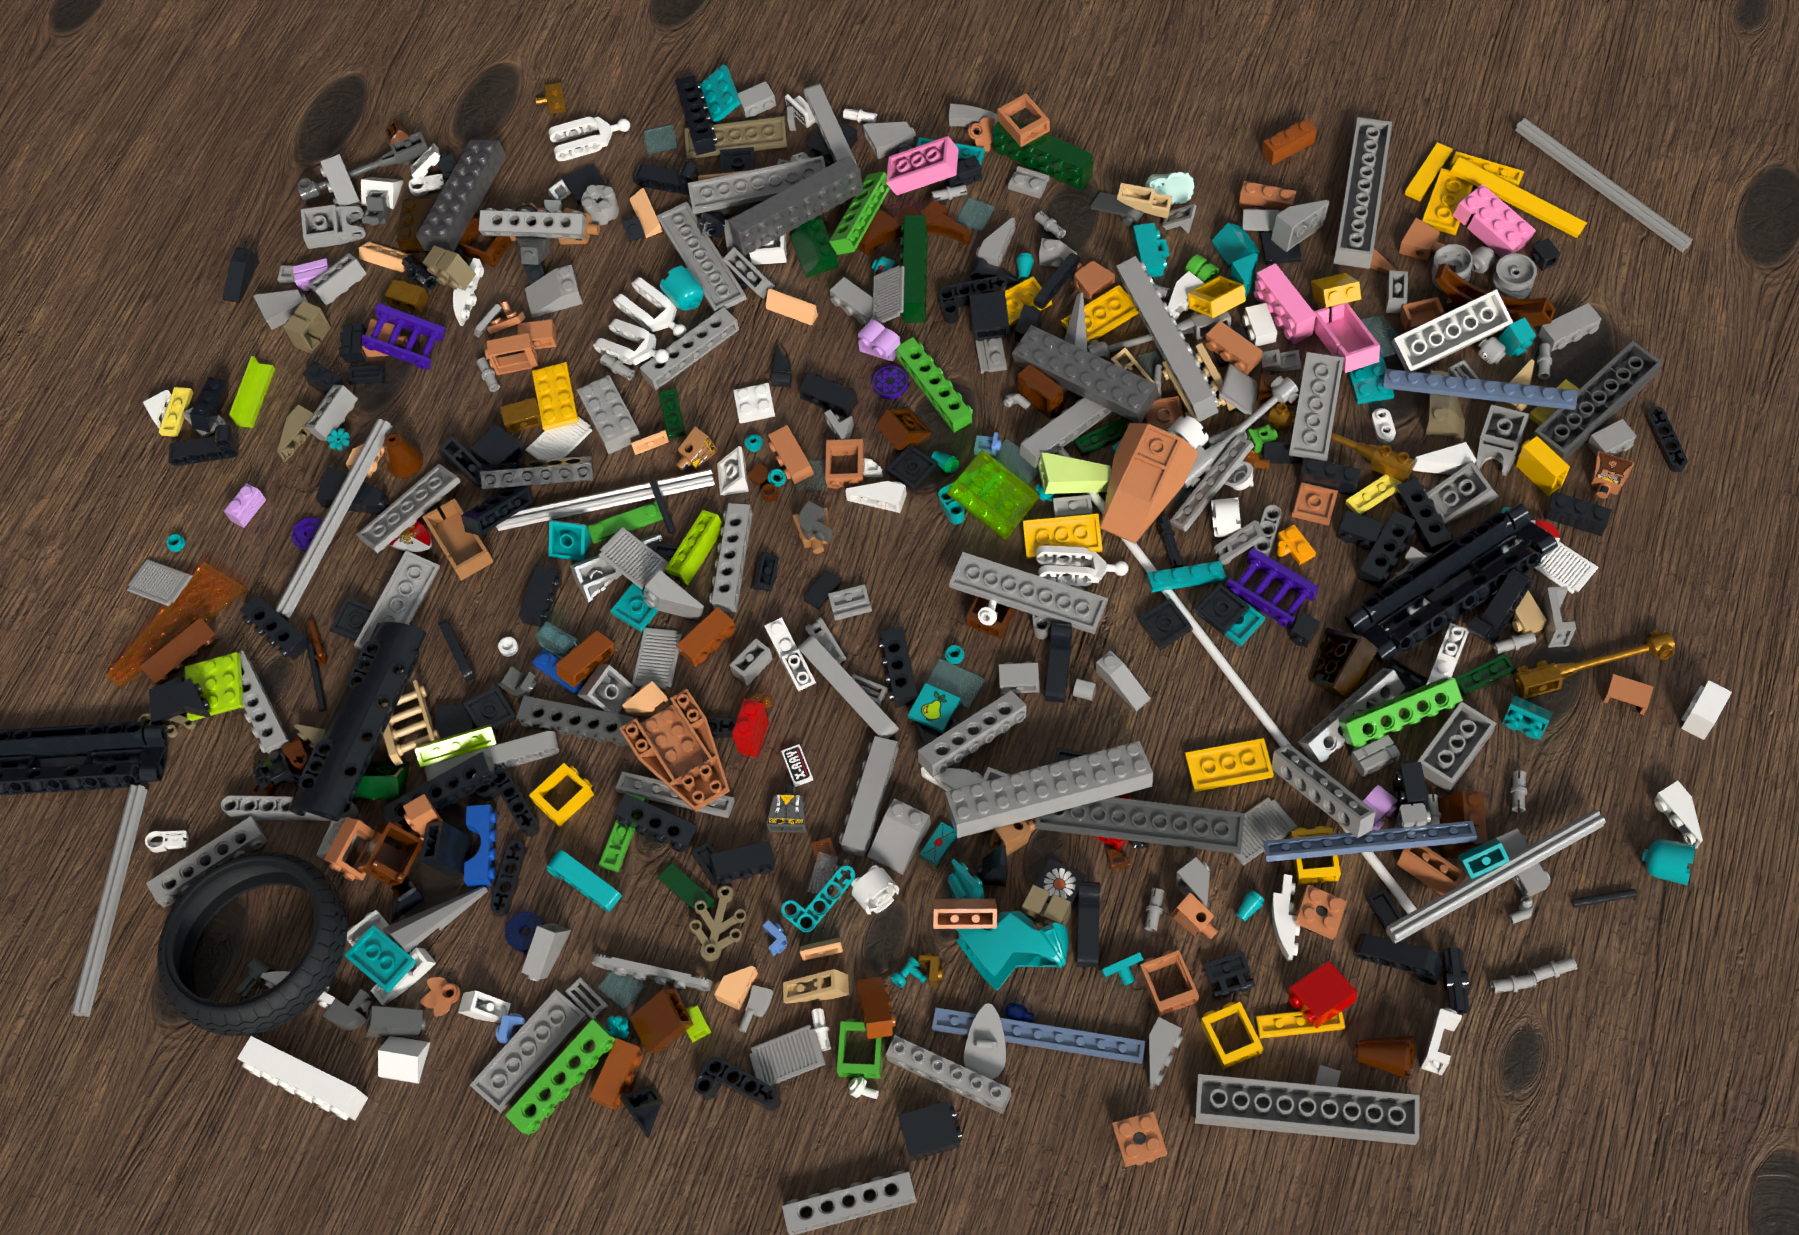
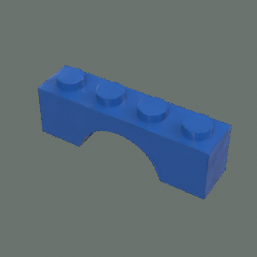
M490 804L467 806L466 826L471 832L481 837V846L477 854L472 859L464 862V882L469 888L493 886V879L496 878L493 860H496L494 841H497V832L494 828L495 823L498 821V816Z

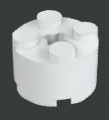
M1183 415L1180 416L1167 430V432L1183 438L1194 449L1198 445L1203 447L1208 442L1207 432L1205 434L1202 432L1203 426L1190 416L1182 418Z
M1239 499L1211 500L1215 537H1229L1241 529Z
M877 865L872 866L865 875L856 878L851 884L853 887L852 896L867 914H871L872 911L875 913L883 911L894 901L892 898L894 893L897 895L899 893L898 885L883 868H879Z

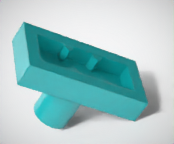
M1139 952L1100 970V973L1105 978L1118 972L1123 985L1126 986L1135 982L1129 966L1142 961L1143 957Z

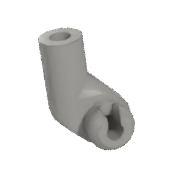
M1019 393L1008 394L1003 401L1006 407H1011L1012 404H1019L1025 410L1031 404L1030 401Z
M1522 897L1519 910L1508 915L1512 924L1531 917L1534 908L1531 897Z

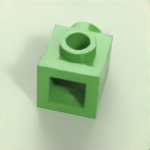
M1269 425L1248 430L1247 440L1252 441L1254 445L1252 451L1254 454L1263 451L1264 442H1276V439H1278L1276 430L1274 428L1271 429Z

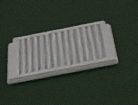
M899 265L874 276L872 319L880 324L903 313L904 266L900 267Z
M1229 363L1219 397L1243 413L1252 415L1260 385L1256 383L1257 381Z
M621 527L600 549L601 553L599 554L603 560L640 589H644L645 585L659 570L664 572L669 563L624 527Z
M147 559L128 584L129 588L127 591L169 606L171 602H175L193 576Z
M644 628L632 681L634 687H643L652 681L659 689L665 690L666 687H672L679 654L676 645L682 640V634H678L677 630Z
M1267 797L1245 813L1241 854H1233L1244 866L1264 852L1263 841L1280 840L1298 828V826L1275 799L1271 801Z
M810 1025L751 1047L752 1053L749 1054L755 1077L770 1086L826 1064L816 1031L811 1029Z

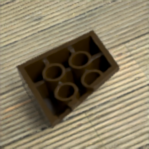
M437 198L403 199L396 239L401 252H430L424 251L416 235Z
M1326 628L1324 634L1327 636L1325 642H1321L1319 648L1321 654L1315 660L1309 681L1336 696L1348 699L1363 677L1378 648L1363 636Z

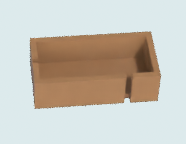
M455 498L440 506L446 517L445 520L442 519L437 509L422 516L461 581L493 563L489 552L479 536L465 532L461 518L464 512Z

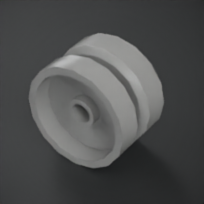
M1512 253L1505 255L1496 265L1492 279L1493 290L1497 289L1501 296L1524 299L1530 294L1537 275L1535 263L1529 257L1522 254Z

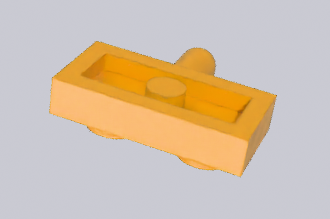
M1295 525L1278 533V538L1281 540L1278 543V557H1283L1290 553L1299 565L1315 557L1316 552Z

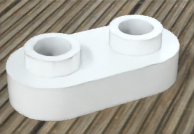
M1376 409L1372 413L1371 418L1376 438L1381 443H1391L1396 434L1391 414L1386 409Z

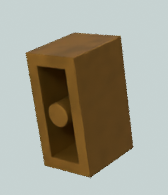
M398 280L392 281L385 294L389 306L421 314L429 299L423 286Z
M535 398L525 399L500 407L504 426L508 434L542 425L539 406Z

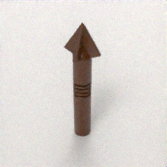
M310 620L307 624L317 654L314 657L325 667L328 656L325 655L315 621Z

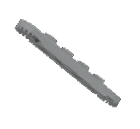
M595 954L591 962L594 966L612 970L620 976L630 974L639 980H646L648 978L661 985L666 983L674 984L673 986L679 989L688 987L701 991H710L712 981L704 977L703 979L700 976L692 977L691 974L615 957L609 958L605 955L603 957L601 954Z

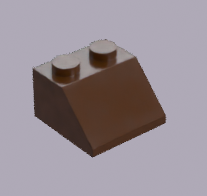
M887 409L876 425L880 429L881 434L888 438L892 446L897 450H905L910 444L915 446L932 433L910 409Z

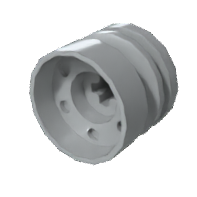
M1448 244L1436 251L1433 259L1432 282L1437 289L1443 291L1434 280L1438 267L1441 264H1446L1454 273L1465 281L1470 282L1473 259L1472 254L1467 248L1458 244Z

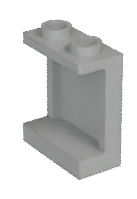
M1554 585L1548 587L1540 604L1541 612L1547 620L1544 630L1548 648L1568 646L1576 630L1575 622H1562L1560 607L1567 594V586Z

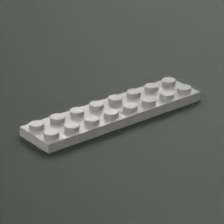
M819 156L688 183L693 214L767 200L826 168L824 158Z
M687 202L657 215L662 229L686 268L690 269L703 287L704 297L714 312L719 311L723 307L725 309L730 308L747 299L709 236H701L700 229L697 227L698 219Z
M962 552L949 582L950 588L987 600H994L996 603L1058 623L1072 624L1073 628L1092 634L1096 633L1108 602L1106 597Z

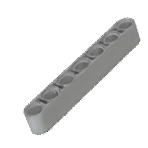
M818 83L804 88L805 98L834 162L836 163L850 156L856 163L821 84Z
M812 634L798 646V649L879 737L890 739L899 730Z
M545 731L426 765V778L428 782L480 752H484L491 757L495 769L499 767L506 769L553 756L559 752L556 733L554 731Z
M227 796L221 802L222 810L231 819H247L251 816L254 820L332 821L306 812L305 816H299L289 810L287 811L293 797ZM351 801L345 807V809L350 807L349 810L343 812L341 818L350 817L355 819L357 817L358 809Z

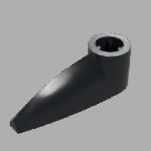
M975 258L972 261L970 278L973 281L993 276H1003L1007 280V285H1017L1020 282L1011 273L988 265L985 259Z
M777 344L772 373V386L791 387V362L783 346Z

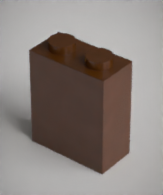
M662 989L630 1017L634 1029L638 1033L647 1053L662 1052L694 1025L676 989Z

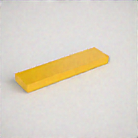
M1437 142L1405 190L1404 195L1421 201L1440 173L1441 168H1443L1451 156L1453 149Z
M1457 151L1449 167L1452 169L1460 157L1517 187L1524 174L1522 170Z
M1301 1011L1256 1016L1259 1039L1345 1029L1342 1012L1318 1028H1315L1311 1023H1307Z

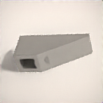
M1158 1017L1149 1034V1086L1151 1090H1153L1155 1084L1160 1085L1164 1074L1161 1073L1165 1066L1169 1067L1174 1057L1171 1054L1174 1047L1179 1048L1183 1040V1036H1181L1182 1028Z

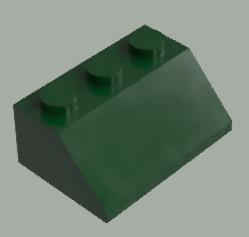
M821 215L800 225L790 236L806 278L839 268L837 254L829 242L830 237Z
M371 761L353 800L359 798H368L369 800L387 798L388 800H396L400 798L406 790L409 762H403V764L395 766L393 761ZM350 771L347 776H353L356 772Z

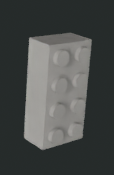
M609 375L577 389L580 401L608 454L641 440L638 428Z
M1461 701L1417 761L1422 764L1424 777L1450 793L1492 735L1497 723Z

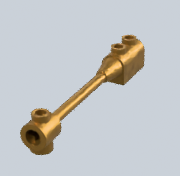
M1284 403L1275 404L1269 413L1268 421L1272 422L1275 429L1283 430L1291 424L1294 425V412L1288 409ZM1335 433L1331 434L1332 441L1354 449L1370 460L1371 470L1388 475L1403 483L1407 481L1413 471L1415 460L1409 458L1406 452L1397 453L1392 451L1388 445L1375 446L1357 443Z
M1654 630L1649 634L1646 644L1578 663L1548 664L1547 661L1543 660L1535 665L1536 668L1533 669L1521 666L1517 669V673L1514 674V680L1523 699L1561 689L1564 678L1582 669L1649 652L1652 656L1658 655L1661 660L1669 659L1675 653V643L1669 632L1661 633L1660 630Z

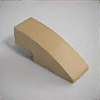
M1121 183L1117 200L1139 211L1168 219L1173 196L1155 193L1156 189Z

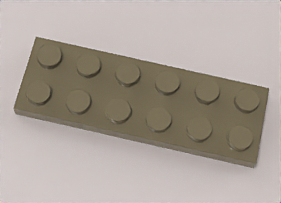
M784 116L713 125L717 138V144H715L716 151L697 156L689 129L685 128L687 159L720 155V150L754 147V151L787 147Z

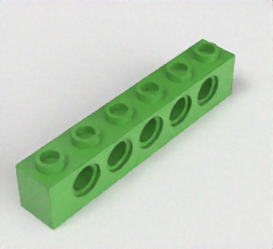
M885 171L866 176L862 183L863 192L854 197L829 242L837 255L855 252L890 190V187L886 184L887 175Z
M914 337L900 344L895 349L896 358L951 430L956 432L972 423L973 411L968 404L965 405L961 394L953 389L951 381L944 378L941 368L936 367L931 355H927L924 352L923 345L920 342L917 343Z
M1446 676L1340 720L1339 724L1346 743L1360 747L1372 738L1375 740L1384 737V733L1401 730L1403 725L1418 723L1422 717L1435 716L1439 713V710L1444 708H1454L1457 706L1456 703L1463 700L1455 678ZM1439 693L1440 698H1439V700L1436 702V701H1435V696ZM1419 701H1421V702H1422V706H1421V708L1418 710V709H1417V704H1418ZM1403 708L1404 714L1402 717H1399V711ZM1385 716L1386 721L1381 725V718ZM1367 723L1368 729L1363 733V725Z
M592 1019L505 1116L521 1133L530 1135L537 1131L540 1127V1122L554 1112V1107L559 1101L567 1098L570 1093L569 1090L583 1080L584 1074L588 1069L596 1066L599 1061L598 1058L612 1048L616 1038L600 1022ZM594 1041L595 1046L593 1050L589 1051L588 1046ZM579 1057L580 1063L577 1067H574V1061ZM565 1073V1080L560 1083L559 1078ZM550 1089L551 1095L548 1099H545V1093ZM535 1105L536 1112L531 1116L530 1109Z

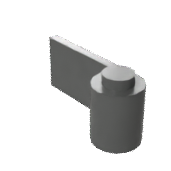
M1103 192L1098 194L1090 206L1092 210L1120 215L1126 226L1137 225L1145 213L1118 201V195Z

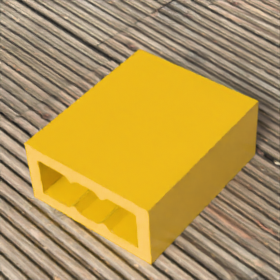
M1347 273L1311 281L1313 298L1325 307L1361 299L1359 281Z
M1538 436L1532 440L1528 439L1521 446L1522 450L1518 455L1519 459L1516 467L1547 496H1550L1563 486L1570 466Z

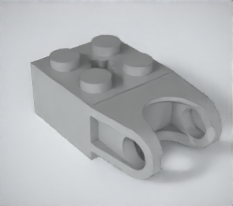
M335 205L301 209L303 238L307 248L313 249L341 245L364 238L366 235L364 228L351 225L354 221L362 218L364 215L363 210L357 206L336 207Z
M1491 405L1480 436L1476 466L1479 470L1487 460L1494 459L1502 465L1501 475L1506 476L1517 457L1527 427L1528 413Z

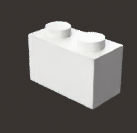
M1263 303L1246 307L1242 321L1244 326L1248 328L1249 340L1253 341L1256 347L1276 342L1277 330L1267 304Z

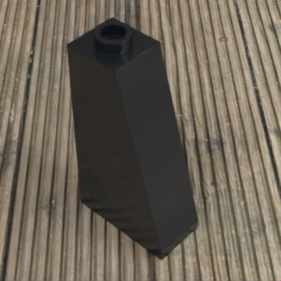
M332 467L326 468L316 495V499L321 507L330 508L347 474ZM363 482L348 511L379 515L388 507L389 501L382 490Z

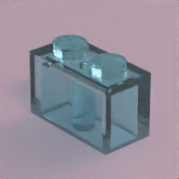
M547 621L535 635L541 647L560 658L568 655L575 646L579 645L576 638Z

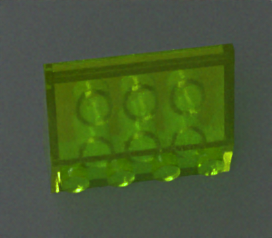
M983 449L946 493L1005 540L1039 498L1035 490Z

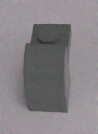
M371 191L366 197L368 211L362 216V222L371 226L386 224L390 211L388 192Z
M810 501L805 504L799 514L802 534L809 541L814 535L819 541L824 540L830 543L833 539L832 529L822 524L826 519L824 508Z
M511 666L505 670L497 686L523 699V696L530 695L537 682L533 681L536 675L531 672L523 674Z
M360 989L349 1006L335 999L323 1017L340 1029H357L367 1021L362 1014L369 1009L373 998Z

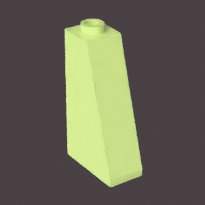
M1041 453L1038 467L1045 494L1107 492L1111 475V467L1109 465L1050 453Z

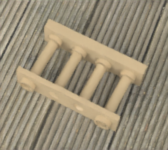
M1200 343L1195 346L1197 353L1194 358H1197L1199 364L1203 363L1204 368H1202V372L1204 371L1207 378L1210 377L1212 379L1209 386H1212L1215 392L1218 391L1220 393L1223 380L1203 344ZM1166 361L1162 362L1164 370H1162L1163 376L1172 383L1187 411L1185 416H1190L1197 421ZM1218 396L1219 405L1217 407L1226 405L1229 411L1236 408Z
M417 680L413 681L415 691L402 695L397 706L418 698L420 705L393 715L383 734L389 757L395 766L403 764L401 756L404 755V752L412 750L416 746L440 740L438 731L434 730L425 701L427 696L424 686L418 684ZM382 703L379 707H385L388 704ZM419 713L423 714L424 720L397 731L396 729L393 730L392 726L396 722ZM425 727L427 728L429 735L403 745L397 744L400 737Z

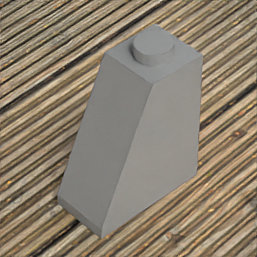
M907 122L868 123L863 125L864 137L877 159L898 152L900 145H915L914 137H916V133L913 127H909Z
M298 290L256 294L253 296L271 330L285 324L292 315L295 316L294 312L302 301L308 302L305 295L301 296Z
M555 923L538 925L521 973L528 975L527 978L533 981L548 978L571 930Z

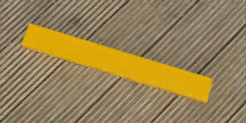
M1460 157L1450 171L1451 174L1476 187L1483 184L1498 198L1575 238L1579 237L1587 222Z

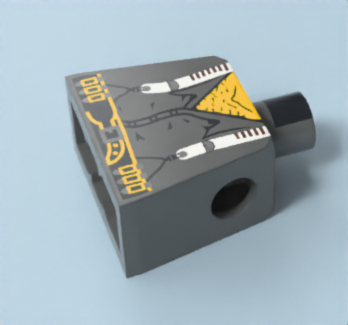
M785 786L783 795H775L773 797L767 820L769 832L807 833L804 801L802 796L795 795L796 787Z

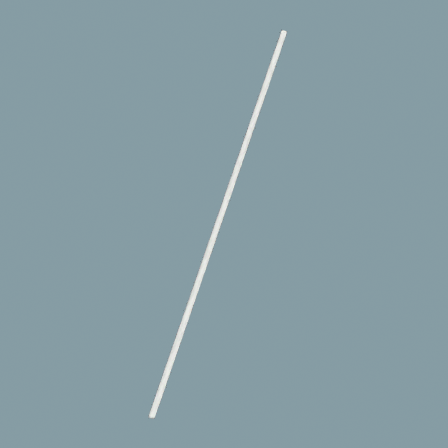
M1064 448L1056 452L1057 455L1070 457ZM1098 492L1087 493V495H1091V500L1103 514L1105 501ZM1121 538L1146 572L1158 571L1137 543L1134 544ZM1172 589L1161 591L1167 599H1172L1191 624L1194 635L1278 745L1283 747L1290 744ZM1340 825L1342 829L1345 831V833H1350L1347 829ZM1374 852L1361 853L1407 914L1415 911L1417 908Z

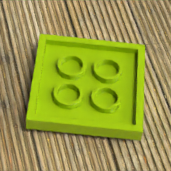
M235 652L185 666V680L191 678L195 684H200L204 691L201 695L210 704L211 708L208 710L211 716L244 707L241 655ZM187 713V719L190 721L205 718Z

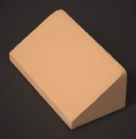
M664 430L631 443L635 455L668 443L669 440Z
M840 938L800 947V954L804 961L843 952Z

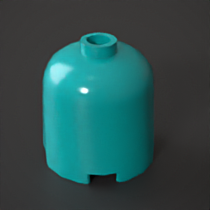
M678 266L668 272L669 276L665 280H661L660 289L678 309L688 311L697 308L704 297L703 287L688 267Z
M1657 839L1651 843L1649 850L1644 849L1642 861L1646 862V870L1651 876L1687 886L1690 877V867L1687 865L1688 863L1693 864L1695 845Z

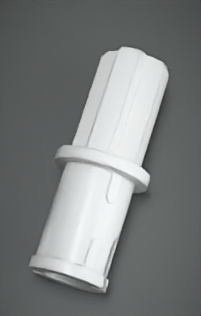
M845 109L843 111V118L856 120L858 123H876L877 113L864 112L862 109L859 111Z
M821 1008L814 1009L811 1012L821 1050H830L829 1027H826L824 1011Z

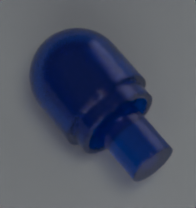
M1015 1002L1009 1003L1005 1008L1007 1017L1013 1020L1023 1021L1025 1019L1032 1022L1035 1014L1028 1012L1024 1005Z

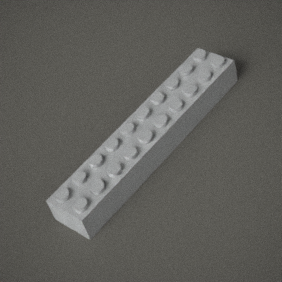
M1357 117L1333 264L1370 269L1392 122Z
M1135 256L1117 265L1116 267L1123 286L1164 361H1166L1197 421L1200 422L1218 413L1217 405H1219V402L1216 398V393L1213 387L1209 386L1208 378L1204 371H1201L1197 358L1193 357L1191 347L1188 343L1186 344L1181 329L1178 330L1177 323L1173 315H1170L1166 302L1162 301L1158 288H1155L1153 285L1154 281L1151 275L1147 274L1143 261L1139 262Z
M1140 741L946 791V807L956 836L960 838L1152 787L1153 771Z
M1198 1074L1195 1124L1416 1145L1419 1140L1420 1095Z

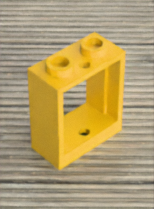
M1218 276L1187 292L1189 309L1212 318L1246 301L1244 284L1223 276Z
M565 763L529 795L533 803L558 827L565 823L594 795L591 790L592 784L586 778L582 780L578 776L579 772L573 766L568 767ZM568 775L582 789L557 811L543 797Z
M1318 826L1315 829L1309 830L1297 828L1291 831L1290 838L1331 835L1334 832L1333 827L1327 828L1326 826ZM1338 855L1330 856L1332 867L1303 869L1302 860L1293 859L1297 885L1339 881L1341 872Z
M1230 1002L1224 1005L1222 1010L1217 1012L1211 1010L1201 1018V1026L1222 1070L1260 1055L1263 1051V1046L1241 1002L1236 1004ZM1237 1012L1252 1043L1225 1055L1210 1023Z

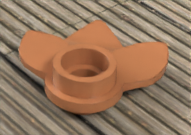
M990 117L982 118L979 123H973L968 128V134L970 138L975 140L976 147L985 148V152L990 151V143H993L992 128L995 119ZM977 129L979 134H974L973 130Z
M442 977L430 978L427 980L431 991L421 999L420 1003L427 1008H434L435 1017L442 1016L450 1010L453 1003L458 1001L461 991L456 984H448ZM453 991V996L448 997V993Z

